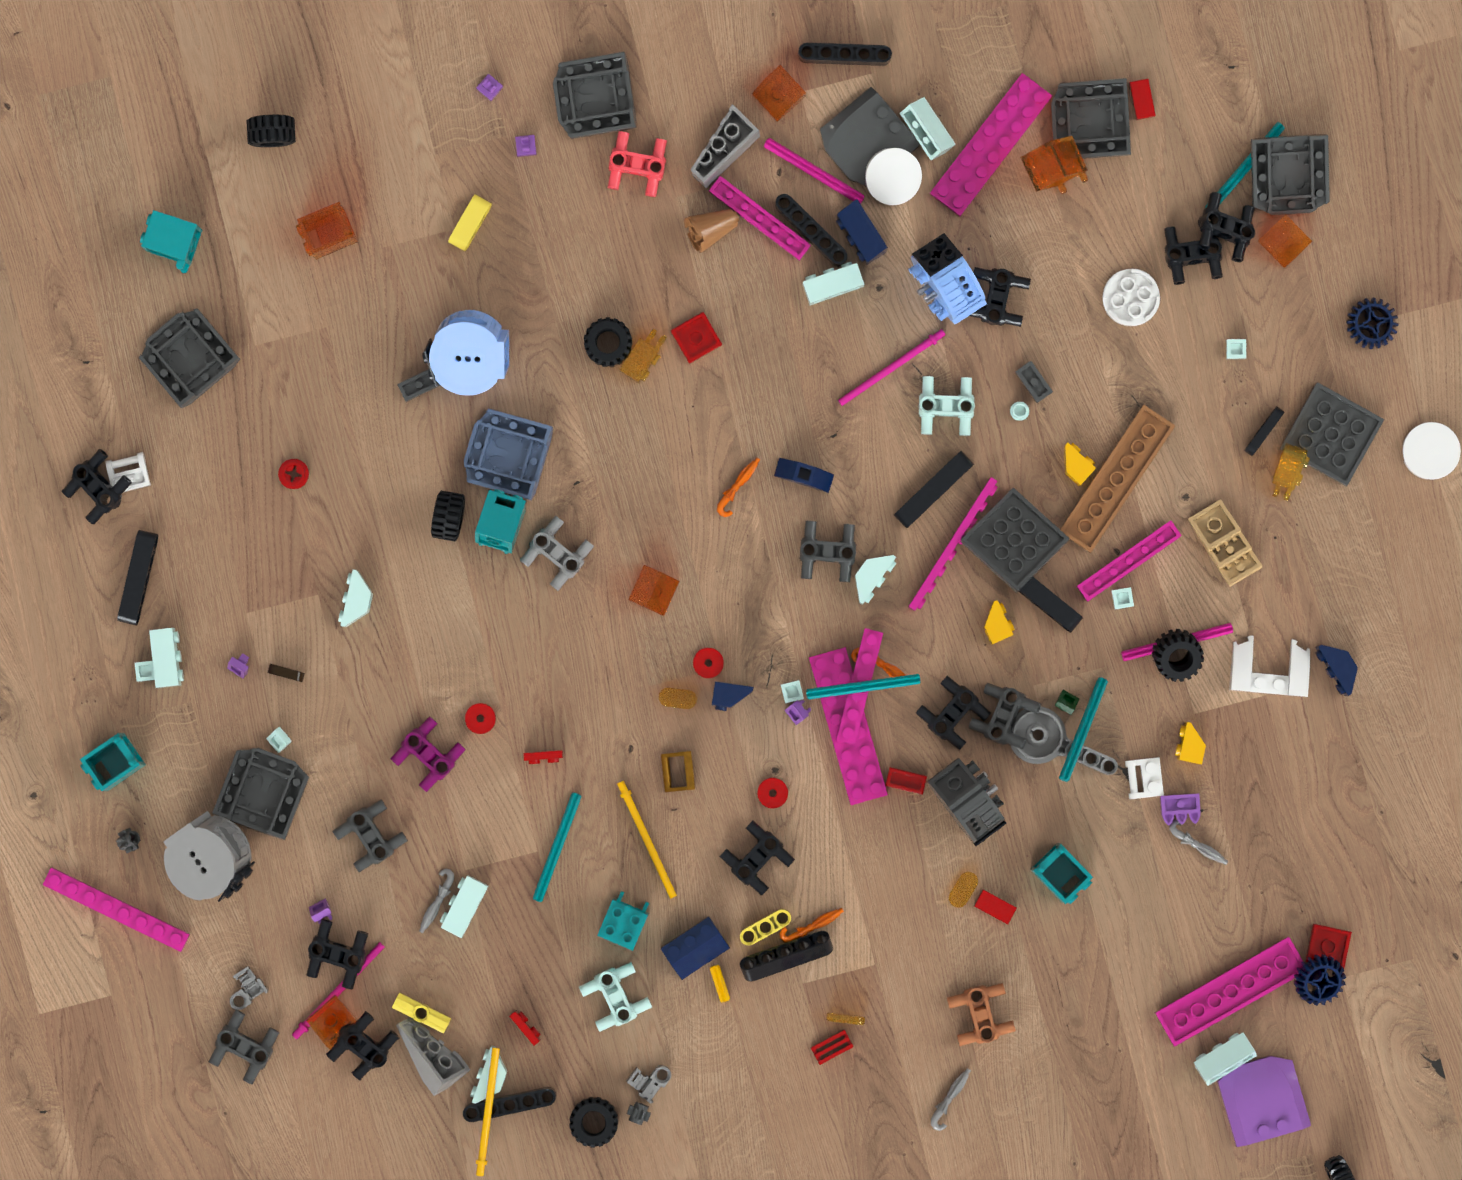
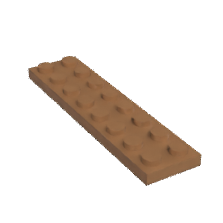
M1143 405L1061 527L1060 530L1071 541L1089 553L1093 551L1175 428V425L1147 406Z

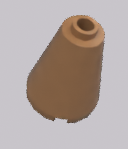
M731 209L688 216L684 219L685 228L689 227L690 233L687 235L696 251L700 250L699 253H702L736 228L739 216L736 211Z

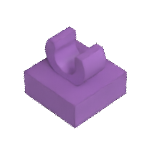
M488 74L476 89L492 101L501 91L503 85Z
M534 135L515 137L517 157L537 155Z
M243 653L238 660L232 657L228 662L227 669L244 679L248 673L249 667L246 664L249 657Z
M797 700L785 709V712L795 725L808 717V713L811 711V708L807 710L803 708L804 700Z
M326 898L308 907L314 922L318 921L320 924L321 919L326 916L329 920H332L331 909Z

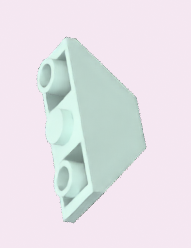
M894 555L866 559L856 573L855 581L860 604L863 605L864 602L869 603L874 596L872 591L875 586L879 588L884 582L885 578L883 575L885 572H891L897 564L894 561L896 558Z
M353 570L352 573L348 574L347 584H349L348 592L344 593L343 603H345L344 611H340L338 622H341L342 627H348L370 611L373 593L357 570Z
M491 1046L490 1050L486 1049L483 1057V1060L486 1061L484 1068L480 1067L476 1077L480 1079L478 1086H473L470 1097H473L472 1103L476 1104L486 1099L492 1048H496L495 1046ZM500 1055L494 1094L501 1091L507 1074V1069Z

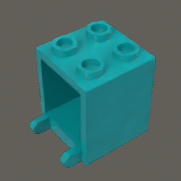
M153 210L152 214H149L147 217L146 225L148 227L146 233L143 232L140 238L141 247L149 253L177 261V269L182 273H187L203 230L197 224Z
M494 489V491L489 490L476 527L475 543H478L479 546L485 545L504 551L505 554H512L526 512V501L518 495H505V492Z
M117 733L80 759L82 770L86 774L89 773L91 775L93 786L101 791H109L146 765L125 733ZM100 761L111 775L107 780L103 778L95 766Z
M1057 843L1030 869L1064 904H1071L1077 899V893L1081 889L1086 890L1092 884L1090 880L1093 876L1060 843ZM1076 875L1079 881L1066 893L1062 887Z
M621 891L618 899L613 898L597 936L633 951L649 915L646 912L649 902H645L641 910L622 902L621 900L625 892Z

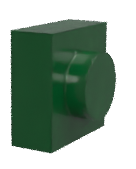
M1063 689L1055 706L1072 715L1079 698Z

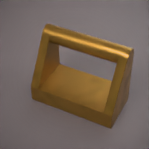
M691 751L661 754L664 791L694 790L695 782ZM684 756L687 786L672 788L669 757Z

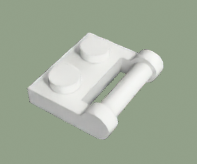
M143 452L137 453L136 456L116 461H105L112 487L123 475L132 481V484L124 492L151 486ZM139 463L140 468L116 474L114 472L115 468Z
M1160 757L1125 761V766L1128 767L1130 784L1129 799L1164 796ZM1138 765L1141 768L1143 792H1138L1135 766Z

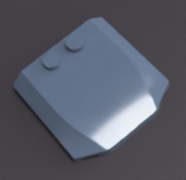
M488 409L487 413L474 424L464 458L467 482L492 490L498 489L506 494L518 495L532 501L551 443L553 427Z

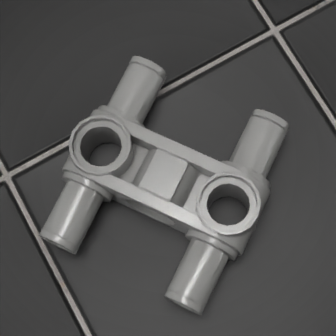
M555 515L546 528L540 529L529 543L530 548L520 561L529 567L539 554L547 557L559 567V573L550 583L553 588L559 591L569 578H573L579 572L585 562V557L594 546L585 539L575 553H571L554 539V535L564 523ZM540 536L547 538L545 546L537 545V539ZM574 560L577 562L575 570L567 569L568 561Z

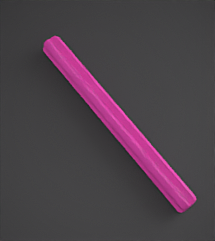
M771 138L766 140L764 147L850 200L855 201L857 199L860 204L864 200L865 196L847 184Z
M1231 623L1192 634L1200 642L1233 633V627ZM1157 643L1122 651L1123 661L1151 655L1154 652L1152 649L1153 645H1157Z

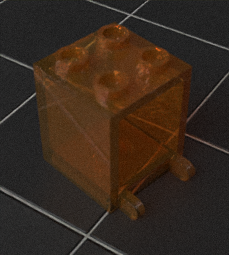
M1072 136L1051 140L1020 157L1036 192L1058 187L1059 191L1064 194L1067 192L1064 185L1067 181L1077 176L1080 177L1083 183L1088 181L1085 173L1088 169Z
M340 202L297 219V231L302 239L305 238L306 240L303 243L305 250L309 256H313L316 260L358 242L344 207ZM316 230L322 244L321 247L316 249L309 235V232Z

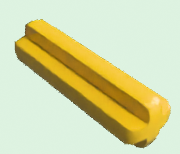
M711 966L710 971L720 1002L729 1001L730 996L720 966Z

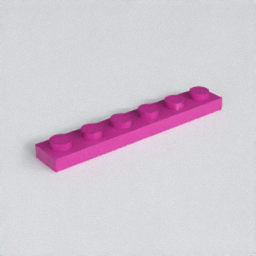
M720 176L710 188L709 193L730 209L736 211L738 215L800 261L811 247V244Z
M1170 520L1076 587L1088 602L1182 535Z
M864 629L851 683L872 680L883 637L882 632ZM869 691L847 695L836 740L855 745Z

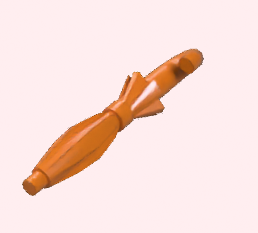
M756 457L754 461L749 463L739 473L735 484L722 493L724 496L717 504V512L720 516L728 517L733 514L730 510L725 512L724 507L730 500L733 502L739 487L743 486L751 478L760 461L759 458Z
M860 647L854 649L851 654L852 660L855 663ZM877 656V666L882 668L890 677L906 676L899 668L885 663L884 660Z
M840 908L827 912L806 927L796 928L797 931L789 936L785 935L788 930L784 927L779 933L780 939L786 943L804 937L809 932L814 931V929L828 925L844 911Z

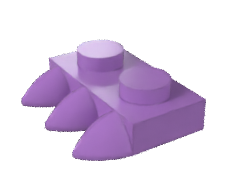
M1199 793L1160 796L1161 815L1167 825L1173 822L1174 814L1181 825L1185 823L1187 814H1189L1194 824L1198 822L1201 814Z

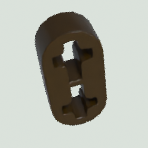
M274 664L269 665L267 672L299 682H303L305 675L303 672Z

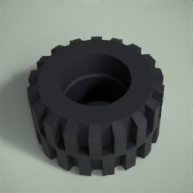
M279 114L259 115L246 120L247 141L251 146L282 147L296 142L295 120L291 116Z
M606 317V319L600 318L587 328L586 335H584V347L589 358L595 364L602 365V367H615L614 365L622 364V361L626 360L629 353H631L632 337L628 327L622 321L620 322L616 318L610 319V317ZM604 332H613L619 338V347L612 353H604L597 347V339Z
M442 490L438 493L431 525L432 538L454 542L458 539L465 508L464 494Z
M1171 629L1168 630V634H1161L1162 638H1157L1155 641L1157 645H1153L1152 648L1154 651L1152 652L1153 661L1159 672L1166 679L1171 678L1174 682L1177 679L1183 682L1184 678L1189 680L1193 674L1196 676L1198 674L1197 669L1202 668L1201 662H1204V652L1192 633L1189 634L1187 630L1182 632L1181 629H1176L1175 632ZM1175 650H1187L1185 657L1180 661H1169L1170 655Z
M589 1097L577 1104L571 1113L569 1124L571 1134L576 1138V1141L582 1143L583 1146H591V1148L601 1147L610 1142L618 1127V1115L614 1106L610 1105L609 1101L603 1100L600 1097ZM597 1111L604 1116L605 1127L601 1132L590 1133L584 1129L582 1120L586 1113Z

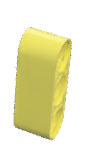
M475 194L453 230L448 242L466 251L486 218L492 203Z
M779 909L749 925L740 933L741 942L750 946L784 928L791 921L790 913L785 909ZM781 912L786 913L788 916V920L785 923L777 921V915ZM761 923H770V931L762 932L760 930ZM746 931H751L754 934V939L750 942L743 939V934Z

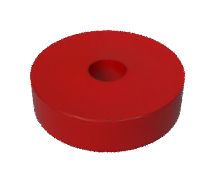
M714 648L699 650L693 659L694 670L703 678L716 677L721 673L724 666L722 655ZM707 659H710L712 661V665L710 667H707L705 665V661Z
M483 703L474 704L465 714V723L470 731L476 734H485L495 726L496 714L489 705ZM479 715L484 717L483 722L477 721Z
M768 778L758 787V799L767 808H778L788 798L787 786L780 779ZM772 789L776 790L777 793L774 797L769 795V791Z

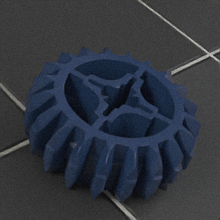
M1373 297L1371 303L1368 298H1365L1364 304L1361 301L1357 302L1358 308L1353 306L1351 310L1354 313H1348L1347 315L1352 319L1346 321V324L1352 325V327L1347 328V332L1353 331L1350 338L1352 339L1356 336L1358 339L1355 341V344L1362 341V348H1365L1368 343L1369 349H1373L1374 344L1379 349L1381 348V343L1386 346L1388 344L1387 339L1390 341L1394 339L1391 334L1397 333V330L1392 327L1399 325V323L1393 322L1398 316L1391 315L1395 309L1388 310L1389 303H1386L1384 306L1382 305L1383 299H1380L1376 304V298ZM1372 309L1380 311L1384 317H1377ZM1366 310L1365 322L1358 324L1360 313ZM1371 319H1373V321L1379 322L1373 328L1372 326L1366 325L1368 322L1371 321ZM1387 323L1384 335L1379 338V326ZM1360 330L1369 331L1373 338L1366 337Z
M1315 954L1314 959L1308 957L1307 963L1301 961L1303 967L1297 968L1299 973L1294 975L1296 979L1294 985L1297 987L1296 992L1300 995L1301 999L1309 1004L1313 1003L1318 1006L1321 1003L1325 1006L1327 1000L1332 1003L1333 997L1338 998L1337 993L1343 992L1341 986L1346 985L1343 980L1346 978V975L1343 973L1344 968L1340 963L1334 960L1332 956L1327 957L1324 954L1321 957ZM1327 968L1332 970V977L1328 976ZM1307 983L1312 985L1313 991L1308 990Z

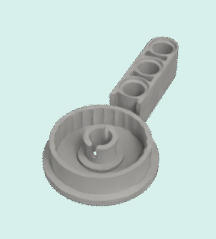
M1040 707L1038 714L1025 709L1020 711L1011 729V733L1026 738V744L1023 749L1010 745L1013 752L1020 759L1032 764L1046 763L1057 756L1067 758L1068 748L1073 743V740L1068 739L1066 736L1065 726L1061 718L1054 711L1045 707ZM1037 729L1043 733V737L1039 741L1035 740L1032 734ZM1083 745L1077 760L1078 763L1106 775L1114 774L1117 771L1118 764L1115 759ZM1088 753L1095 755L1096 759L1092 764L1086 761ZM1106 761H1111L1113 764V769L1110 772L1104 770L1103 765Z

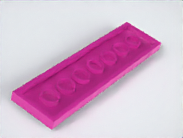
M1022 73L932 189L930 195L960 217L1046 106L1052 95Z
M846 647L809 657L817 688L851 683L853 671ZM848 694L823 697L820 700L850 805L888 795L864 711L855 745L838 741L836 738Z
M1286 937L1154 1013L1175 1047L1294 979V975L1299 973L1297 968L1303 967L1301 963L1303 960L1290 937Z

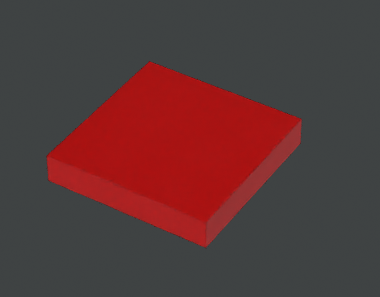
M704 312L670 330L689 364L722 346L720 339Z
M1313 924L1305 961L1308 962V957L1314 959L1315 954L1319 957L1324 954L1327 957L1332 956L1344 968L1352 932Z

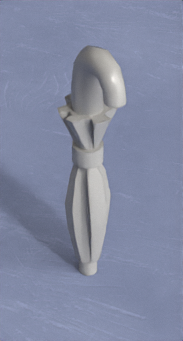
M1173 820L1170 824L1169 830L1175 837L1181 840V844L1191 845L1211 860L1225 865L1228 863V860L1224 859L1211 846L1199 843V841L1191 837L1188 831L1183 833L1178 830L1176 825H1181L1178 820Z
M445 868L439 872L441 876L447 874V879L443 886L439 885V892L435 901L425 912L421 928L419 929L421 933L429 927L437 916L440 903L444 900L443 898L451 893L449 889L454 881V873L451 869Z
M967 1068L965 1072L956 1078L947 1096L943 1099L944 1101L935 1106L937 1110L931 1118L933 1129L941 1131L947 1127L944 1123L938 1125L937 1122L943 1113L947 1114L948 1105L963 1089L968 1079V1074L971 1072L970 1069Z

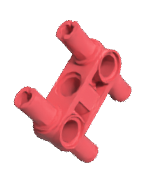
M619 131L616 146L612 149L608 169L611 172L608 188L619 190L621 175L628 173L648 178L645 195L656 197L659 181L663 179L666 158L664 154L667 140L656 138L653 155L649 156L628 152L629 133ZM615 157H622L624 159L621 165L614 164L613 160ZM653 164H659L661 166V170L659 172H653L651 170V166Z

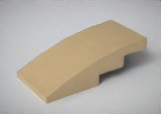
M1221 499L1188 518L1196 535L1229 587L1262 568V564L1252 551V547Z

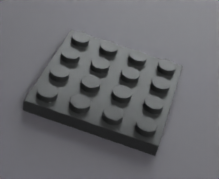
M1317 382L1283 441L1280 450L1347 487L1384 419Z
M1012 488L960 542L1017 593L1070 538L1015 488Z

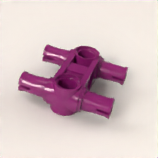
M430 716L419 728H414L401 742V747L390 758L399 766L409 754H414L426 765L430 772L419 783V786L426 792L438 780H443L455 767V761L466 750L457 742L447 754H442L427 740V735L438 724ZM414 735L419 738V743L415 747L409 744L410 737ZM440 762L447 764V770L444 773L439 772L437 769V765Z

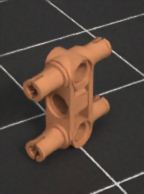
M1003 983L989 987L984 985L972 987L963 991L962 994L947 998L950 1009L967 1005L971 1013L974 1029L973 1031L957 1035L959 1046L974 1042L977 1044L989 1043L997 1040L1001 1035L1016 1031L1013 1020L997 1025L993 1022L988 1001L989 998L1006 994ZM980 991V1000L973 1001L971 999L972 992ZM989 1028L991 1030L989 1038H982L981 1032L983 1029Z

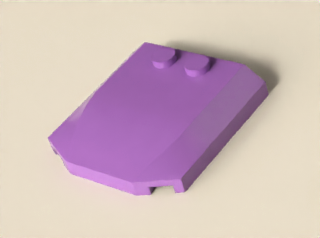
M1267 1056L1246 1062L1217 1081L1236 1147L1250 1145L1311 1126L1294 1064L1290 1059Z

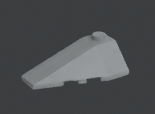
M409 1017L396 1025L422 1081L434 1096L448 1089L470 1071L468 1065L456 1051L451 1052L444 1046L442 1040H436L430 1035L428 1029L413 1018Z

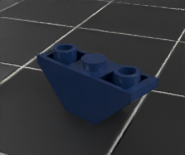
M779 458L774 476L829 493L834 474L801 462Z
M1325 645L1316 646L1317 652L1315 654L1320 662L1324 661L1327 668L1325 670L1331 679L1334 678L1337 682L1335 686L1341 695L1344 694V696L1351 695L1358 667L1349 652Z

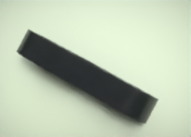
M1277 406L1245 448L1244 451L1251 456L1255 454L1284 414L1282 409Z

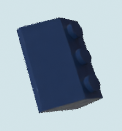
M857 199L837 214L836 223L840 230L844 229L848 235L846 239L851 246L854 245L858 250L856 255L861 262L865 261L866 265L887 252V245Z
M715 682L712 706H715V710L727 711V708H732L751 694L754 687Z
M710 916L661 947L665 957L682 980L730 949Z

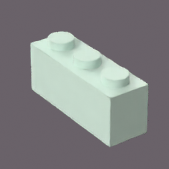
M925 97L909 104L899 113L930 160L945 154L956 145Z
M848 262L842 264V268L838 270L830 268L823 271V275L816 277V274L805 277L806 281H803L802 285L809 305L864 287L865 284L858 264Z
M175 628L149 630L156 688L181 686V681H184L183 670H180L179 662H182L181 651L177 650V643L180 642L178 631L175 632Z
M469 875L466 879L462 877L457 887L460 890L457 896H452L448 904L451 908L448 913L444 912L440 920L443 923L442 929L460 938L463 937L488 888L487 884Z
M1242 1032L1241 1034L1236 1033L1232 1035L1229 1041L1224 1044H1217L1210 1053L1199 1055L1194 1065L1206 1085L1209 1086L1257 1055L1253 1046Z

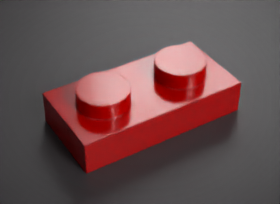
M563 750L523 753L524 761H528L529 764H540V760L548 759V763L559 762V758H563Z
M516 1010L509 1016L533 1046L541 1040L539 1038L541 1034L534 1026L531 1028L527 1024L528 1018L522 1011L518 1013Z

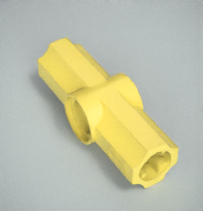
M402 993L398 994L392 1006L393 1009L413 1018L417 1022H422L442 1033L446 1031L451 1020L450 1017ZM418 1008L426 1010L427 1015L425 1018L418 1017Z

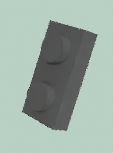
M1032 361L1015 371L1036 403L1053 393Z
M428 370L397 384L405 402L441 386L440 384L435 386L434 381L430 380Z

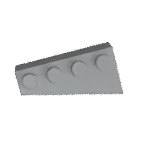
M733 104L725 118L720 122V126L715 134L710 138L708 145L703 149L691 168L693 177L705 189L760 137L759 130Z

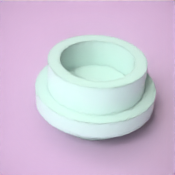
M1015 402L1010 408V414L1013 419L1022 421L1028 417L1029 407L1024 402Z

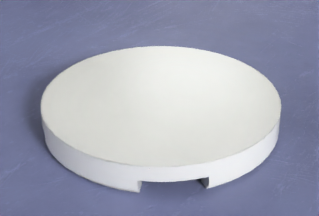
M902 148L882 149L869 160L866 166V187L869 193L883 204L899 205L905 203L917 193L922 180L920 164L910 152Z
M1139 269L1119 271L1108 280L1104 287L1102 295L1103 306L1106 313L1115 322L1124 326L1141 325L1150 320L1159 307L1160 293L1156 281L1148 273Z
M1427 422L1416 426L1407 434L1403 442L1405 465L1414 475L1422 479L1434 480L1445 477L1455 469L1460 459L1461 449L1457 436L1450 428L1440 423Z

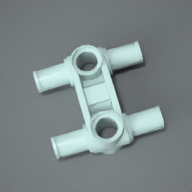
M923 376L922 393L919 396L918 405L919 417H921V434L932 435L933 417L949 416L960 418V436H970L971 419L974 417L975 397L972 395V378H961L960 395L942 396L933 394L934 377ZM930 401L933 407L931 410H925L922 407V403ZM962 402H968L971 405V409L967 412L963 411L960 405Z
M632 962L617 969L612 967L595 975L593 980L579 986L583 997L597 990L602 991L611 1010L610 1015L595 1021L599 1032L614 1025L621 1026L635 1019L637 1014L652 1008L648 997L633 1004L629 1003L620 984L621 979L636 972ZM605 974H609L613 978V982L609 985L604 984L602 981V976ZM622 1009L629 1012V1017L625 1020L618 1016V1012Z

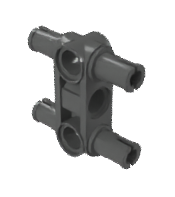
M806 521L804 538H802L799 559L802 561L801 578L812 579L813 563L825 561L839 563V582H850L852 565L855 564L856 542H854L855 525L844 524L842 541L828 542L817 541L816 521ZM806 545L813 546L814 553L812 555L804 553L803 548ZM845 548L851 549L852 557L844 558L842 550Z
M987 683L984 693L999 699V702L989 723L972 718L969 729L984 734L985 738L1002 745L1010 744L1023 749L1026 744V738L1011 733V729L1021 708L1038 714L1041 703L1026 698L1024 693L1014 688H1001ZM1011 694L1017 695V699L1014 702H1008V697ZM997 729H1001L1002 735L998 738H994V731Z
M382 799L368 808L363 807L347 817L345 823L333 830L338 840L352 831L356 832L367 849V854L353 863L359 873L372 864L376 865L393 855L395 849L408 841L403 832H400L388 841L387 839L385 840L373 822L375 816L387 809ZM358 814L363 815L365 818L362 825H358L355 822V817ZM378 847H383L386 851L385 856L382 858L376 855Z
M235 1010L228 1025L225 1024L215 1041L216 1048L208 1062L218 1067L225 1053L231 1052L249 1062L250 1066L243 1080L253 1084L260 1070H263L273 1053L272 1047L280 1032L270 1027L263 1041L257 1042L239 1032L238 1028L245 1014ZM224 1033L231 1035L232 1040L230 1043L223 1041L222 1036ZM258 1051H263L266 1054L264 1061L257 1059L256 1054Z

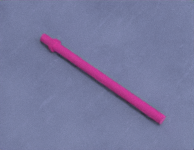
M942 329L933 335L930 334L928 339L838 399V402L841 406L845 405L932 344L936 345L937 341L946 334Z
M381 942L368 953L361 972L385 948ZM343 981L303 1023L300 1022L298 1024L299 1027L292 1033L296 1040L304 1032L307 1033L309 1031V1027L346 989L342 987Z

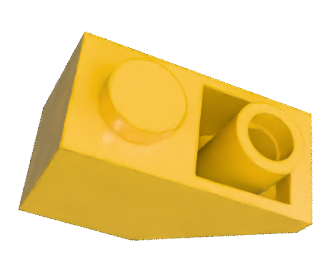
M1067 443L1064 446L1065 474L1080 486L1096 469L1093 466L1095 462L1088 456H1082L1079 453L1081 451L1080 448L1074 443L1071 445Z
M998 600L992 602L983 627L991 645L1012 636V631L1015 630L1011 620L1007 621L1004 615L1007 612L1003 603H999Z
M1185 722L1180 727L1179 736L1182 738L1181 743L1176 746L1175 755L1178 756L1177 760L1202 765L1206 745L1192 723Z

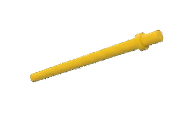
M623 780L617 783L621 792L620 796L625 800L670 899L676 897L677 894L630 795L632 794L631 790L628 791Z
M492 1048L478 1159H476V1176H484L485 1165L488 1162L486 1154L500 1048Z

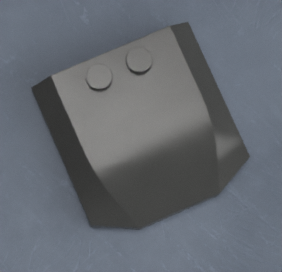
M625 52L559 63V69L553 81L557 117L559 123L571 139L637 128L629 65Z
M1127 78L1060 83L1051 102L1053 142L1063 159L1073 160L1131 155Z
M872 87L820 129L825 152L850 181L857 182L865 187L866 166L877 152L885 148H902L912 153L920 146L915 136Z
M1327 134L1251 139L1253 207L1271 215L1311 213L1317 210L1318 207L1330 202L1329 145Z
M193 309L194 311L187 313H178L147 339L145 349L142 355L140 354L139 359L180 408L192 404L230 372L240 361L236 353L198 309Z
M260 748L237 750L212 814L224 817L234 823L269 836L286 840L309 776L295 761Z

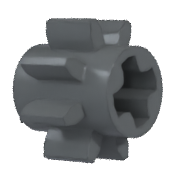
M128 828L118 833L119 838L116 842L120 850H125L126 853H129L139 848L137 844L141 840L138 832L131 831V828Z
M635 1102L634 1106L630 1105L627 1114L630 1115L629 1121L642 1125L643 1121L648 1122L651 1112H648L649 1106L640 1102Z

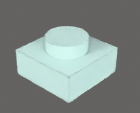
M1227 339L1226 359H1246V339Z
M1131 587L1111 591L1114 610L1134 606Z
M153 661L135 663L137 682L155 680Z
M799 680L781 685L785 703L804 699Z
M281 727L275 729L266 738L278 753L292 742Z

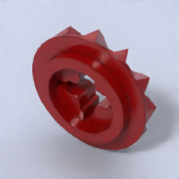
M289 459L280 466L278 477L286 488L299 489L309 479V469L301 460ZM296 466V472L302 476L295 477L292 482V477L286 472H293Z

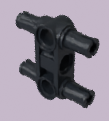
M1212 192L1210 193L1207 208L1203 210V215L1198 219V226L1201 231L1198 247L1203 250L1210 249L1212 236H1216L1234 243L1235 246L1231 260L1239 263L1243 262L1246 247L1250 245L1251 239L1255 236V229L1252 224L1255 208L1245 205L1243 206L1241 219L1235 218L1218 210L1222 195Z
M1175 227L1164 229L1167 243L1165 246V260L1172 271L1174 285L1185 283L1183 266L1209 263L1212 279L1223 277L1220 263L1222 260V245L1218 237L1212 236L1210 247H1214L1217 252L1210 253L1208 250L1198 247L1200 240L1179 243ZM1177 253L1179 258L1173 259L1170 254Z
M974 267L973 273L975 277L980 280L989 281L990 288L986 306L981 307L969 316L980 318L981 321L990 325L1002 326L1009 324L1021 327L1023 316L1007 313L1005 308L1009 289L1013 286L1029 290L1031 279L1016 276L1013 272L1006 269L994 268L988 270ZM1004 274L1007 281L1004 283L998 282L997 275ZM996 311L999 314V318L997 320L990 319L989 312Z
M98 449L90 460L76 465L73 469L72 480L62 489V493L66 497L71 498L82 487L93 499L96 506L85 518L94 525L104 513H109L112 509L119 507L122 499L121 494L132 484V481L123 475L112 487L101 475L98 467L108 457L107 453L102 449Z
M947 675L940 684L953 695L952 700L939 715H934L924 705L916 711V714L928 724V728L944 741L947 740L960 750L966 741L954 732V727L968 711L974 712L983 721L988 718L991 712L978 702V697L963 685H958ZM963 693H968L971 696L968 704L962 703L960 699ZM938 722H943L946 725L945 732L939 733L936 731V724Z
M752 820L746 829L758 840L754 848L740 860L728 849L719 857L732 868V873L747 886L750 885L762 896L769 887L757 877V872L772 856H776L787 867L795 859L783 848L784 845L770 831L763 830ZM769 838L776 841V846L773 849L765 847V841ZM747 867L750 870L749 876L741 877L738 873L739 869Z
M321 919L318 934L313 937V941L308 947L310 963L306 976L317 978L321 962H326L345 968L346 973L342 987L352 990L357 973L361 972L362 966L366 962L364 948L368 933L358 930L353 946H346L331 941L328 938L333 922ZM317 944L322 946V953L317 952ZM353 955L358 958L357 965L352 962Z
M367 1011L355 1023L346 1024L341 1027L336 1044L326 1053L327 1057L333 1062H336L346 1050H350L363 1061L351 1072L359 1081L371 1069L382 1067L386 1063L389 1049L400 1039L393 1030H390L380 1042H376L366 1035L363 1031L374 1021L373 1016Z

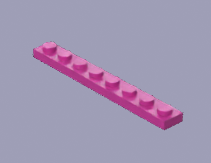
M992 477L988 480L908 608L913 611L917 608H922L926 601L924 599L925 594L932 592L936 586L934 580L937 576L941 577L947 567L944 565L947 560L951 561L957 553L954 550L957 544L962 545L960 541L966 535L964 534L968 527L972 529L977 521L975 518L978 511L982 513L988 504L985 502L988 495L993 496L998 487L995 485L997 480Z
M53 867L50 868L43 883L44 886L182 952L190 936L189 933Z

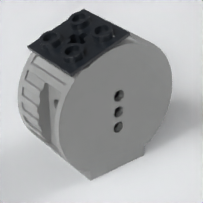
M208 811L163 841L167 847L164 852V865L170 881L182 894L194 900L201 901L202 899L214 898L221 893L223 894L218 902L225 897L228 899L234 892L237 893L242 888L243 879H247L253 872L251 868L255 861L251 863V849L245 834L232 821L221 816L214 815L212 817Z

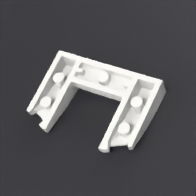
M1248 636V641L1239 645L1236 641L1233 642L1229 690L1308 697L1310 673L1309 648L1305 651L1296 645L1298 641L1291 639L1288 676L1252 673L1254 636Z

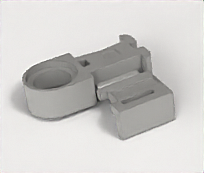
M249 966L233 976L234 979L240 980L242 989L231 996L230 1005L235 1010H242L252 1003L251 1000L261 993H268V989L264 986L262 979H256ZM236 996L244 998L243 1006L238 1007L234 1004Z
M659 1065L650 1076L646 1075L645 1077L640 1074L641 1071L636 1067L626 1082L638 1090L639 1096L646 1099L649 1103H653L652 1098L661 1086L664 1088L671 1079V1072L667 1066ZM661 1069L666 1070L668 1073L664 1080L657 1078V1072Z

